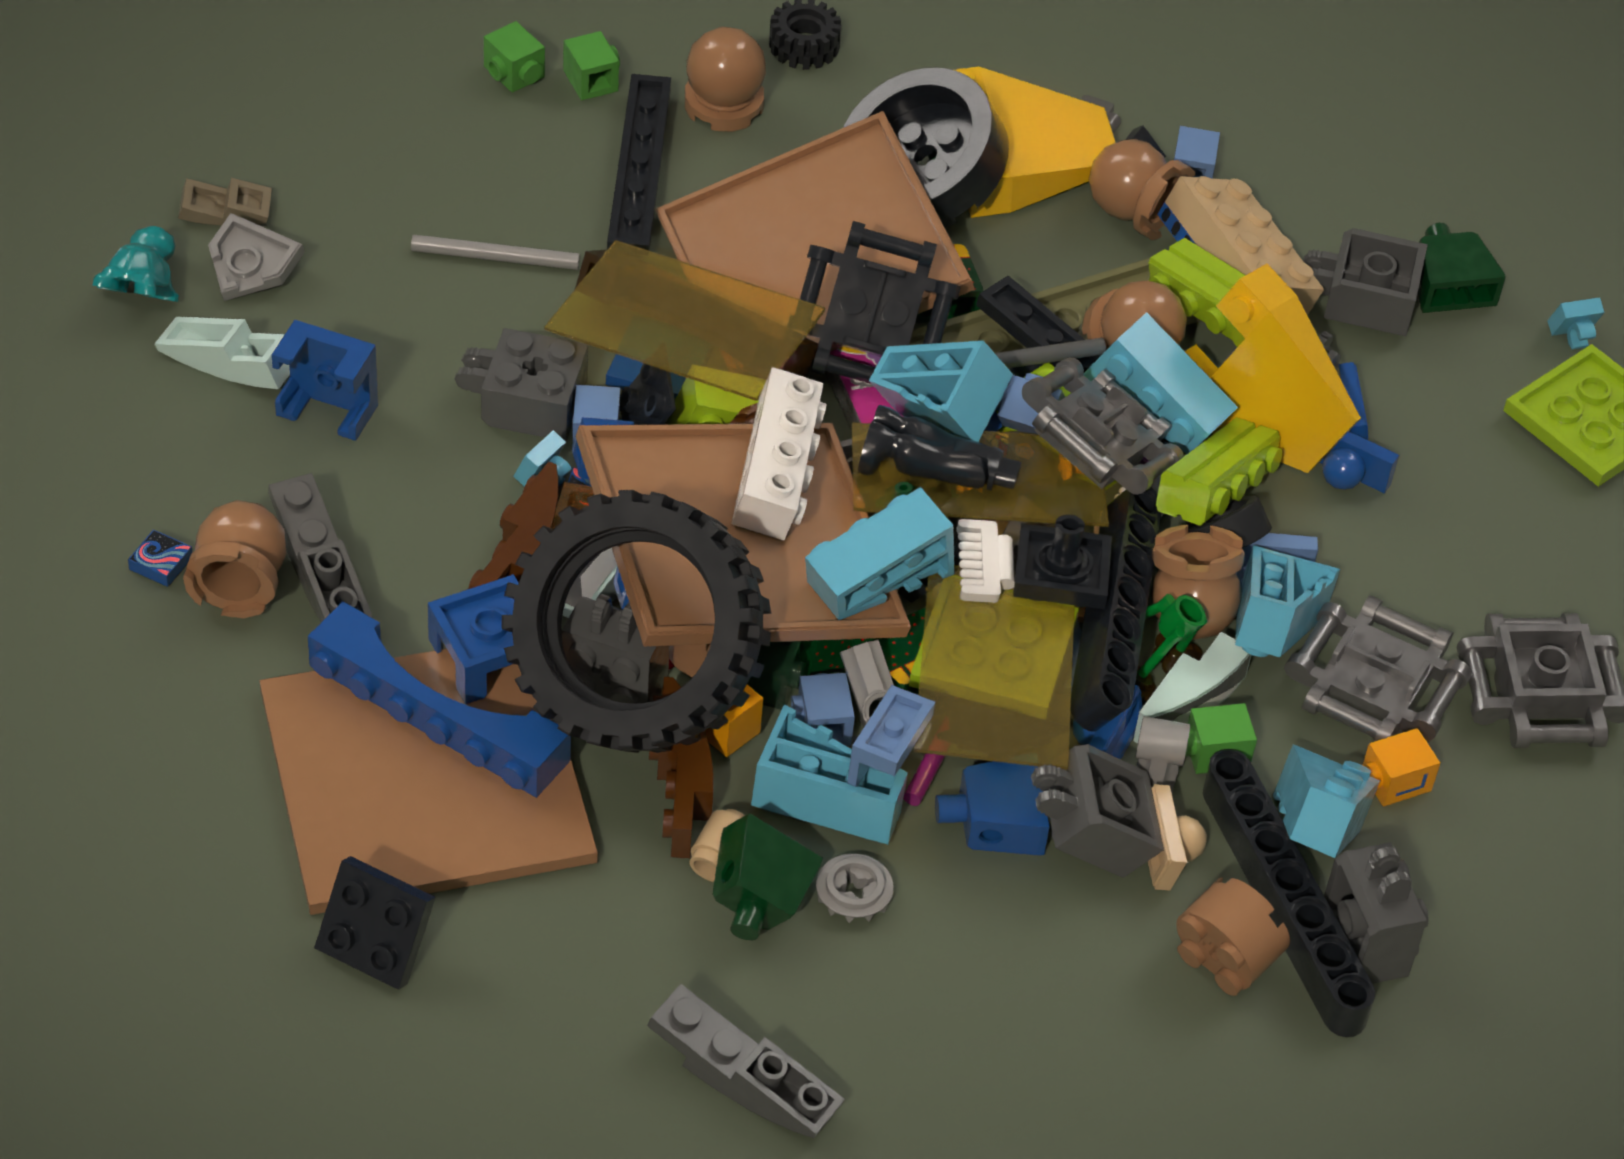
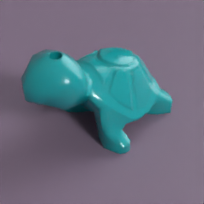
M157 226L136 230L131 236L130 243L120 247L107 267L94 276L92 286L127 293L130 281L134 283V294L178 302L179 295L172 287L171 271L169 264L166 262L175 251L174 237L163 228Z

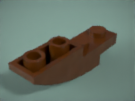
M548 461L538 475H532L528 479L523 494L516 503H510L505 508L500 519V528L503 529V540L495 548L492 560L485 569H479L473 575L468 589L513 574L519 583L524 568L515 563L521 552L523 551L531 555L535 552L540 542L533 535L543 525L551 529L557 526L558 474L556 464Z
M664 677L663 695H653V701L669 696L681 688L674 677ZM705 730L699 733L701 740L691 745L679 743L670 746L671 751L659 753L649 751V760L658 761L657 780H666L665 799L674 800V809H664L662 838H672L671 857L690 858L692 820L708 821L712 814L713 765Z

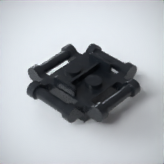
M853 221L844 254L821 246L810 245L807 258L810 259L795 317L790 316L787 329L819 338L811 372L824 375L826 371L871 384L869 379L876 367L830 355L832 343L882 357L888 346L909 345L924 291L935 294L936 298L923 344L941 343L953 299L958 300L961 287L949 282L928 278L937 244L924 241L922 245L865 229L866 224ZM862 245L918 261L915 274L857 258L859 246ZM827 264L839 267L824 325L812 322V317Z

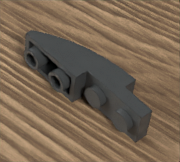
M309 473L269 484V497L278 520L285 531L287 553L320 622L342 602L373 618L344 542L337 538L313 474Z
M681 983L648 1022L647 1026L686 1056L683 1067L749 1111L791 1131L815 1138L845 1100L766 1037L759 1044Z

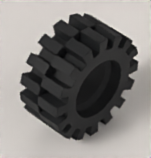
M794 0V5H791L789 1L782 3V8L777 7L770 20L769 48H771L772 55H778V61L782 64L789 60V67L796 68L797 63L803 64L802 70H809L810 64H814L817 69L823 66V61L827 64L833 62V57H837L839 53L842 27L841 18L836 16L837 11L833 7L827 10V4L822 1L818 6L814 5L815 0H808V4H802V0ZM798 33H809L813 35H802Z

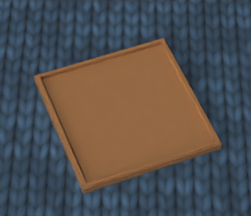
M883 111L655 209L689 284L786 329L790 316L795 317L810 259L807 258L810 245L821 246L844 254L853 221L866 224L865 229L922 245L924 241L937 244L928 278L960 286L959 296L975 290L972 279ZM862 245L859 246L857 258L914 274L918 263L915 260ZM827 264L812 317V322L824 325L839 267ZM924 291L918 314L933 308L936 298L935 294ZM795 332L819 344V338ZM832 343L830 351H834L843 346ZM719 350L729 373L760 379L743 371V365Z
M821 423L819 429L814 428L813 433L819 434L820 440L813 460L807 461V465L814 467L813 475L806 493L801 492L800 497L807 499L806 509L800 525L791 524L784 541L731 524L753 424L579 425L575 437L594 495L601 493L610 498L619 496V490H635L646 495H650L651 492L664 494L680 502H685L717 519L728 527V533L742 541L749 550L746 557L750 564L760 569L764 582L759 583L758 586L761 596L768 598L770 601L771 614H763V629L771 632L770 642L907 637L911 625L897 589L885 593L887 596L886 602L838 620L807 582L805 557L818 544L824 541L831 542L847 532L856 521L862 518H869L833 423ZM631 542L612 547L644 647L711 644L715 625L713 600L704 578L687 558L669 547L656 543Z
M443 649L440 653L430 651L394 657V660L403 669L424 685L452 700L465 704L456 688V666L447 649ZM516 664L488 672L486 697L465 704L477 709L508 715L527 716L531 710L537 712L533 708L537 703L535 698L531 694L521 692L515 682V679L522 675ZM316 671L259 680L260 692L310 915L325 913L341 861L350 856L428 894L598 862L597 848L571 758L565 768L536 798L522 789L512 788L495 773L484 767H477L471 764L464 755L445 744L440 745L433 742L421 730L407 722L397 721L385 709L369 700L359 699L349 688L331 678L326 679L320 676Z

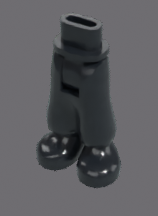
M878 405L864 442L858 473L867 476L873 475L880 468L882 462L890 458L894 459L899 473L911 477L932 479L975 489L982 488L987 483L986 489L990 491L993 490L994 485L1014 490L1022 462L1004 458V451L997 447L992 448L977 441L949 434L920 417L901 416L890 407Z

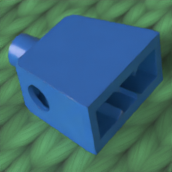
M1037 754L1019 756L1005 762H987L967 766L962 771L959 794L936 795V822H963L966 844L972 850L1044 855L1050 826L1048 816L1038 811L1035 799L1039 792H1043L1040 788L1036 789V786H1033L1031 774L1035 768L1039 767Z

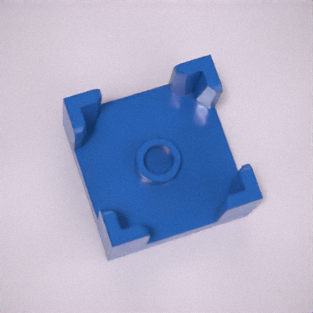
M294 319L271 354L272 368L278 370L283 364L289 365L290 378L275 400L276 416L295 421L312 398L349 410L337 433L339 436L356 441L378 407L376 345Z
M514 574L428 602V639L436 653L442 652L443 643L445 644L455 662L456 688L465 704L486 697L488 672L512 665V663L507 662L504 648L514 646L512 632L502 630V615H513L514 599L506 597L504 594L508 582L516 585L519 584Z

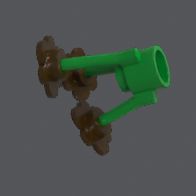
M1166 594L1159 602L1147 607L1145 619L1161 612L1158 623L1161 633L1155 638L1156 648H1154L1150 658L1142 667L1138 666L1135 685L1139 686L1141 698L1146 702L1157 689L1149 673L1159 662L1162 663L1163 671L1168 674L1183 653L1198 661L1202 658L1201 649L1190 642L1196 633L1207 623V619L1202 605L1191 596L1182 595L1175 600L1172 595Z

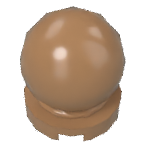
M721 26L704 33L692 44L686 60L688 82L685 85V110L693 121L698 117L702 121L711 123V130L733 132L745 129L751 125L752 118L759 113L762 114L764 108V88L762 86L766 75L764 51L757 41L742 29Z
M1129 139L1113 143L1101 151L1093 160L1089 183L1093 199L1109 216L1123 221L1133 220V227L1138 233L1150 240H1156L1162 237L1161 232L1158 230L1165 225L1157 215L1179 177L1195 176V171L1179 160L1166 162L1165 157L1150 143Z
M1151 281L1129 282L1119 289H1113L1093 300L1085 312L1082 332L1083 335L1087 333L1088 339L1104 338L1107 350L1147 312L1179 345L1185 337L1187 316L1180 298L1166 285Z
M235 500L215 507L198 529L195 551L190 556L183 577L186 592L194 602L201 606L202 600L212 606L222 608L221 616L248 618L263 613L266 604L274 599L279 582L277 573L287 554L285 531L279 520L258 503Z
M1179 525L1167 528L1155 537L1152 559L1159 570L1155 576L1151 591L1153 604L1159 602L1166 594L1172 595L1175 600L1182 595L1191 596L1196 599L1205 610L1207 623L1196 633L1193 638L1194 640L1218 635L1236 618L1242 599L1240 580L1236 573L1241 570L1244 564L1245 554L1242 549V538L1230 530L1211 525L1210 534L1201 532L1188 533V525ZM1161 612L1158 613V614H1156V617H1157L1159 620H1160Z

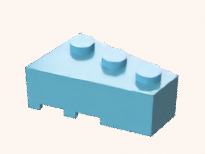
M1147 312L1124 332L1083 374L1092 381L1104 369L1111 372L1116 377L1114 382L1156 418L1160 419L1163 417L1172 425L1171 430L1164 439L1171 444L1179 446L1186 454L1202 443L1238 408Z
M984 341L888 346L869 382L899 414L906 417H920L949 434L979 442L1013 374Z
M921 487L908 495L897 496L885 509L870 518H862L856 521L847 532L831 542L824 541L818 544L805 557L807 582L836 618L842 620L886 602L887 596L885 593L903 586L908 592H912L921 588L922 583L920 579L938 573L943 579L954 575L953 524Z
M1253 545L1240 585L1242 599L1237 612L1235 645L1242 647L1245 652L1254 656L1266 657L1273 655L1281 657L1317 624V614L1325 603L1330 602L1340 569Z
M784 704L757 763L751 806L888 845L901 814L908 772L899 769L897 774L892 776L869 767L857 787L847 784L852 749L833 739V731L827 727L820 725L815 729L795 718L796 710Z
M1293 744L1273 797L1280 801L1278 810L1285 814L1283 823L1291 840L1336 858L1360 832L1380 780L1370 777L1371 770L1363 765L1352 761H1344L1342 765Z

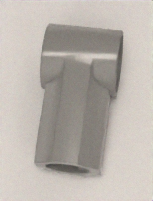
M879 640L866 642L840 652L863 727H865L870 719V705L875 701H881L890 686H894Z
M1143 716L1136 751V758H1138L1136 767L1148 772L1151 788L1154 784L1170 785L1171 793H1173L1179 770L1178 766H1183L1190 724Z

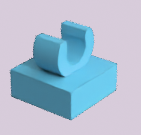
M1600 297L1566 302L1559 305L1547 322L1552 336L1567 333L1568 343L1572 350L1586 348L1589 346L1588 339L1596 337L1594 325L1605 312Z
M554 430L550 432L525 455L513 477L525 487L528 479L532 475H538L549 461L557 465L559 487L565 481L564 476L572 469L566 460L558 456L566 441Z

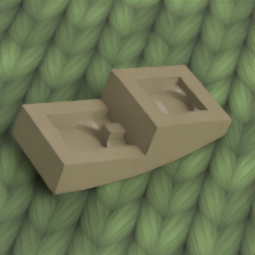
M186 178L182 189L178 219L208 225H223L227 217L232 213L257 225L264 224L269 216L272 188L231 178L226 189Z

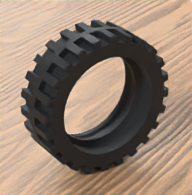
M619 490V496L611 498L600 493L587 497L589 504L587 507L579 510L568 506L560 511L558 515L562 522L558 526L551 529L543 525L533 535L540 542L535 552L531 555L522 551L515 564L524 568L518 585L510 582L507 583L504 596L514 599L513 615H502V630L512 632L514 646L504 648L507 662L518 665L522 675L516 678L515 682L521 692L531 694L535 698L537 703L533 708L543 718L552 719L558 723L557 729L569 736L581 738L589 744L632 753H639V751L659 753L671 751L670 746L679 743L691 745L701 740L699 733L708 728L718 730L727 723L728 719L724 714L733 705L742 707L750 695L743 690L750 677L760 678L765 665L757 663L761 645L770 647L771 632L763 629V614H771L770 601L768 598L761 596L758 586L759 583L764 582L763 576L758 567L750 564L746 557L749 550L742 541L728 533V527L701 510L656 492L646 495L635 490ZM649 542L664 545L679 552L700 572L709 588L714 604V633L709 651L700 669L682 688L669 696L652 702L638 704L620 703L594 692L573 671L566 658L562 642L563 610L569 591L576 578L597 555L621 544Z

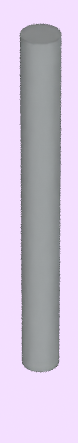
M414 234L411 240V251L573 270H578L580 264V253Z

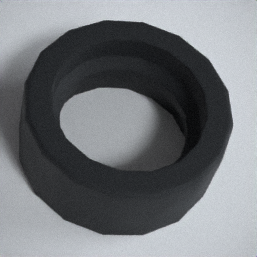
M1254 495L1243 497L1240 501H1231L1222 515L1215 514L1201 526L1190 522L1185 524L1188 525V533L1201 532L1210 534V525L1230 530L1242 538V548L1258 541L1268 534L1272 528L1259 497Z

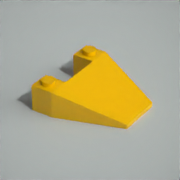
M979 66L955 70L967 75L982 88L1003 122L1009 140L1008 160L1004 173L986 201L978 208L974 204L968 209L971 218L1011 213L1089 182L1093 160L1106 146L1116 143L1104 107Z
M1266 263L1240 278L1216 305L1220 312L1245 338L1227 360L1218 368L1197 344L1185 350V353L1238 407L1212 434H1215L1236 417L1253 422L1255 428L1262 425L1277 430L1280 436L1278 448L1282 449L1281 463L1309 473L1352 429L1361 417L1298 296Z

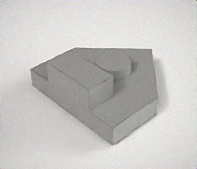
M230 213L208 244L224 301L282 285L305 253L301 243Z

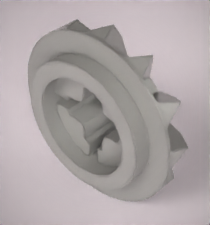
M844 854L829 860L821 868L816 880L818 903H824L827 906L830 916L835 914L843 915L848 923L854 918L861 917L869 922L874 914L878 912L885 913L888 903L893 897L894 885L891 874L883 864L866 855ZM847 878L857 889L863 888L862 898L855 897L852 891L846 892Z

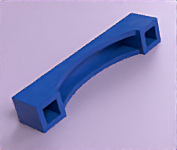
M345 602L336 607L308 635L309 664L320 676L337 681L349 688L359 699L373 702L388 711L397 721L407 722L421 730L433 742L440 745L445 744L464 755L471 764L477 767H484L495 773L514 789H522L537 798L570 762L571 736L557 729L558 724L548 718H543L534 710H531L527 716L494 713L462 704L432 690L403 669L388 653L381 642L380 622Z

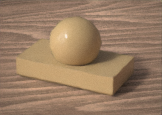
M1154 784L1151 789L1164 851L1150 859L1148 866L1155 890L1170 891L1187 862L1195 860L1203 853L1207 834L1198 820L1187 815H1176L1170 785Z

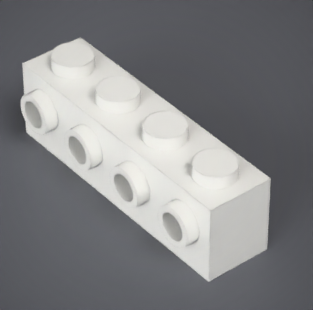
M771 368L759 397L731 524L783 541L791 524L800 525L807 505V499L800 497L801 492L806 493L814 470L813 466L807 465V461L813 460L820 440V435L813 432L814 428H820L827 406L826 403L820 402L823 383L781 369Z

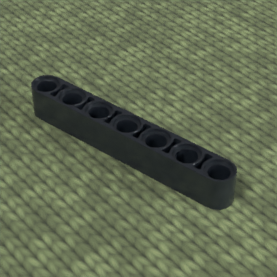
M1152 487L1138 495L1125 490L1108 503L1102 511L1099 534L1112 536L1108 596L1105 610L1090 607L1085 609L1069 702L1073 718L1087 731L1096 732L1132 704L1154 565L1152 553L1155 547V537L1159 533L1162 514L1157 511L1155 506L1158 494Z
M1221 749L1215 752L1210 758L1203 787L1204 800L1249 884L1267 899L1275 909L1269 915L1277 928L1284 922L1290 937V945L1286 953L1324 1024L1331 1032L1342 1037H1354L1362 1033L1366 1027L1375 999V989L1298 847L1289 838L1283 820L1250 760L1238 750Z

